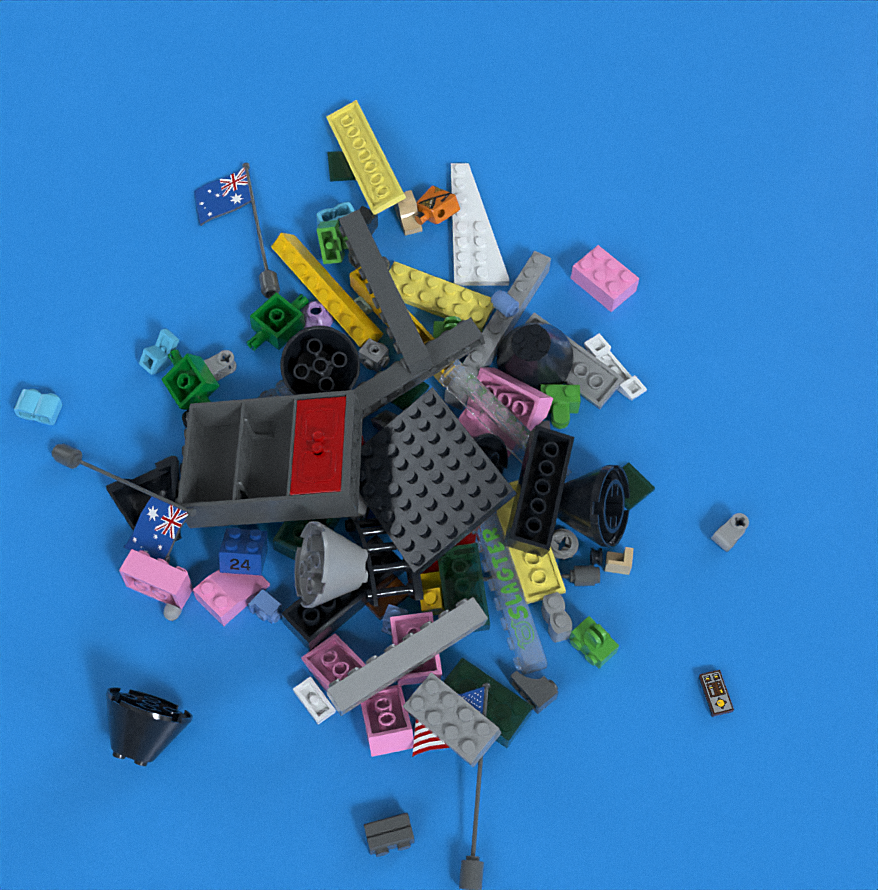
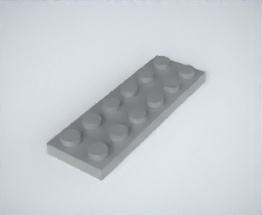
M535 312L526 321V323L543 322L550 324ZM567 337L573 349L574 359L569 376L564 383L566 385H580V395L598 409H601L620 384L624 382V378Z

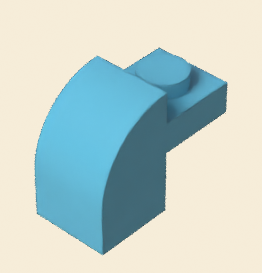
M167 328L162 329L156 344L144 348L139 364L151 375L164 371L172 364L168 354L176 350L179 339Z

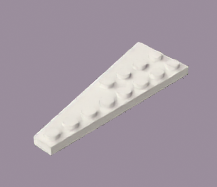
M451 163V193L456 195L460 210L452 215L454 284L459 286H509V277L469 163Z

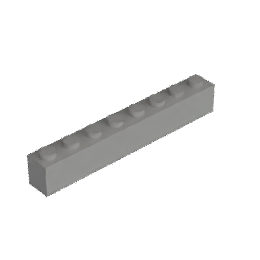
M474 597L469 600L466 598L456 604L457 608L452 611L445 610L438 616V620L433 623L431 621L426 622L420 627L421 630L419 632L407 634L402 638L403 642L395 645L394 643L384 650L385 653L377 657V655H374L365 662L366 665L362 668L355 667L347 673L348 677L343 680L336 679L328 685L329 689H327V696L340 716L346 714L483 626L488 617Z

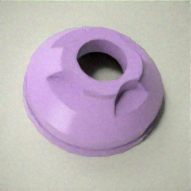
M319 301L309 302L300 310L304 314V329L312 326L331 327L334 317ZM313 308H320L322 310L318 315L310 312Z

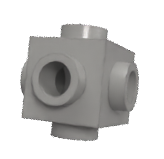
M370 338L358 351L360 363L367 369L374 370L377 373L382 367L385 368L390 360L388 348L384 344L377 343Z

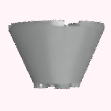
M311 521L305 526L300 536L304 538L302 547H297L295 558V587L297 596L302 597L303 602H301V605L303 607L313 608L356 590L362 583L367 582L368 572L365 570V562L368 552L366 549H362L320 522Z

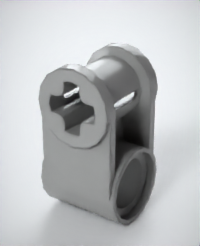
M223 350L204 360L217 381L232 374L237 367L234 355L229 350Z
M742 513L733 515L714 533L711 539L724 551L728 552L745 533L749 525L747 516Z

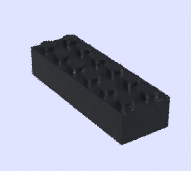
M535 425L529 433L504 546L540 557L545 556L550 551L574 442L573 436Z
M375 535L366 543L371 545L384 542L378 535ZM392 550L369 553L372 565L402 561ZM404 570L374 574L376 589H383L388 586L393 580L401 576ZM362 583L358 589L313 608L303 607L301 605L303 600L300 597L281 613L282 621L300 642L311 651L366 605L365 589H367V584Z

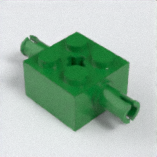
M276 292L250 315L251 328L257 333L246 342L248 347L255 351L261 344L268 341L280 350L296 333L305 327L304 314L300 310L309 303L308 299L305 296L303 297V294H300L293 302L289 303Z
M179 350L171 351V354H168V358L174 367L161 380L179 408L189 410L190 404L211 402L209 396L220 385L202 357L188 353L182 357Z

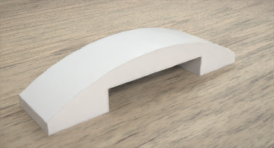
M600 333L584 342V346L589 353L624 378V382L617 389L622 395L632 401L647 391L641 381L635 375L632 377L611 353V346Z

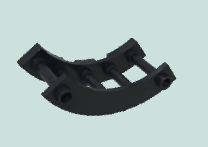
M354 516L347 517L348 520H345L346 532H349L356 545L366 549L368 552L365 562V570L368 572L367 589H365L366 601H369V604L375 607L378 606L377 598L408 594L415 601L423 600L421 575L417 576L412 571L404 557L401 562L372 565L369 553L397 550L393 542L367 545L366 536L387 534L378 519L357 520ZM404 570L407 573L408 583L406 585L376 589L374 574Z

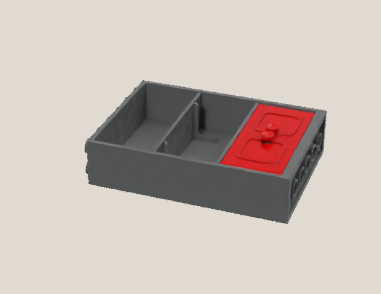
M355 390L190 404L189 412L186 414L187 429L184 430L183 463H180L181 479L177 484L179 495L175 500V503L186 508L196 509V515L194 517L189 516L186 520L189 528L358 516L363 411Z

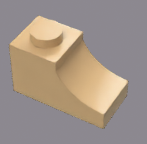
M412 190L405 191L406 198L394 204L405 236L422 232V225L418 224L415 220L418 210Z

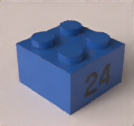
M226 528L219 551L220 573L262 576L268 551L267 531Z

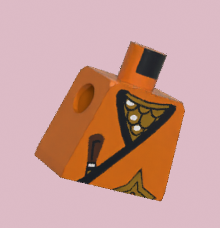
M434 185L431 186L416 202L419 213L415 216V220L420 225L426 221L434 224L441 223L460 210L456 195Z

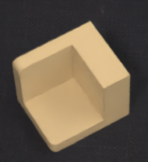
M625 547L624 553L608 551L606 554L605 572L629 575L632 568L634 548Z

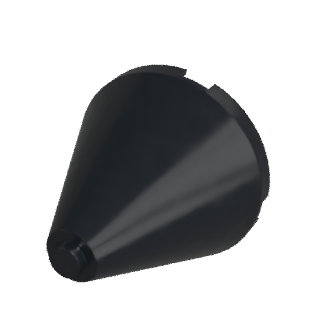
M606 465L564 483L557 518L599 546H616L623 537L629 517V510H624L625 498H630L629 483L624 469L618 465Z

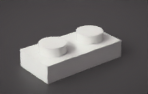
M311 676L293 688V692L318 725L336 713L335 708Z

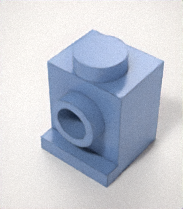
M263 589L248 604L250 612L252 614L256 612V615L262 621L267 620L272 624L278 622L282 617L281 603Z
M389 604L383 617V628L381 631L391 635L390 617L409 615V611Z

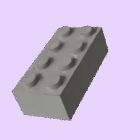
M432 672L403 705V708L471 767L478 763L501 735L500 729Z

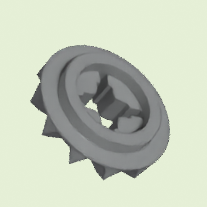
M567 529L554 530L551 549L555 559L565 560L566 558H572L579 546L577 537ZM565 539L566 547L559 550V544L557 543H561Z

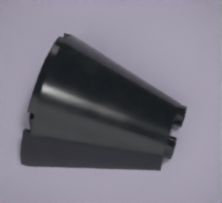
M167 457L155 463L156 469L134 479H125L175 502L179 495L177 487L180 480L178 457ZM115 481L107 485L106 490L134 531L141 512L152 496L119 481ZM180 529L179 534H178V536H177V538H176V541L182 539V537H181V529Z

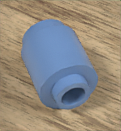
M499 290L492 296L491 303H493V307L505 317H513L518 313L519 302L505 291Z

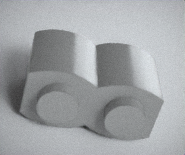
M558 592L545 595L543 597L541 613L544 620L548 623L550 638L555 643L569 639L572 631V621L567 612H565L563 597Z

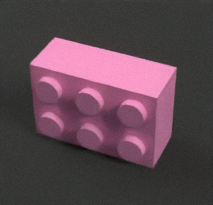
M599 245L573 265L571 279L610 312L614 311L636 292L639 278Z
M131 549L119 570L126 587L165 604L174 605L181 610L193 591L188 572L179 566H176V568L172 567L168 562L160 558L157 560L151 558L148 553L142 550L138 552Z

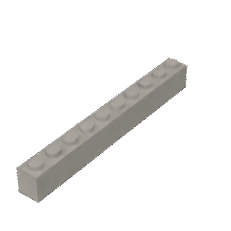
M537 251L533 252L508 291V294L519 302L518 313L513 317L507 318L496 310L482 332L485 344L468 354L445 390V403L462 411L474 388L471 385L472 383L467 381L469 379L468 375L477 379L480 367H489L502 340L514 328L548 274L551 262L550 257Z

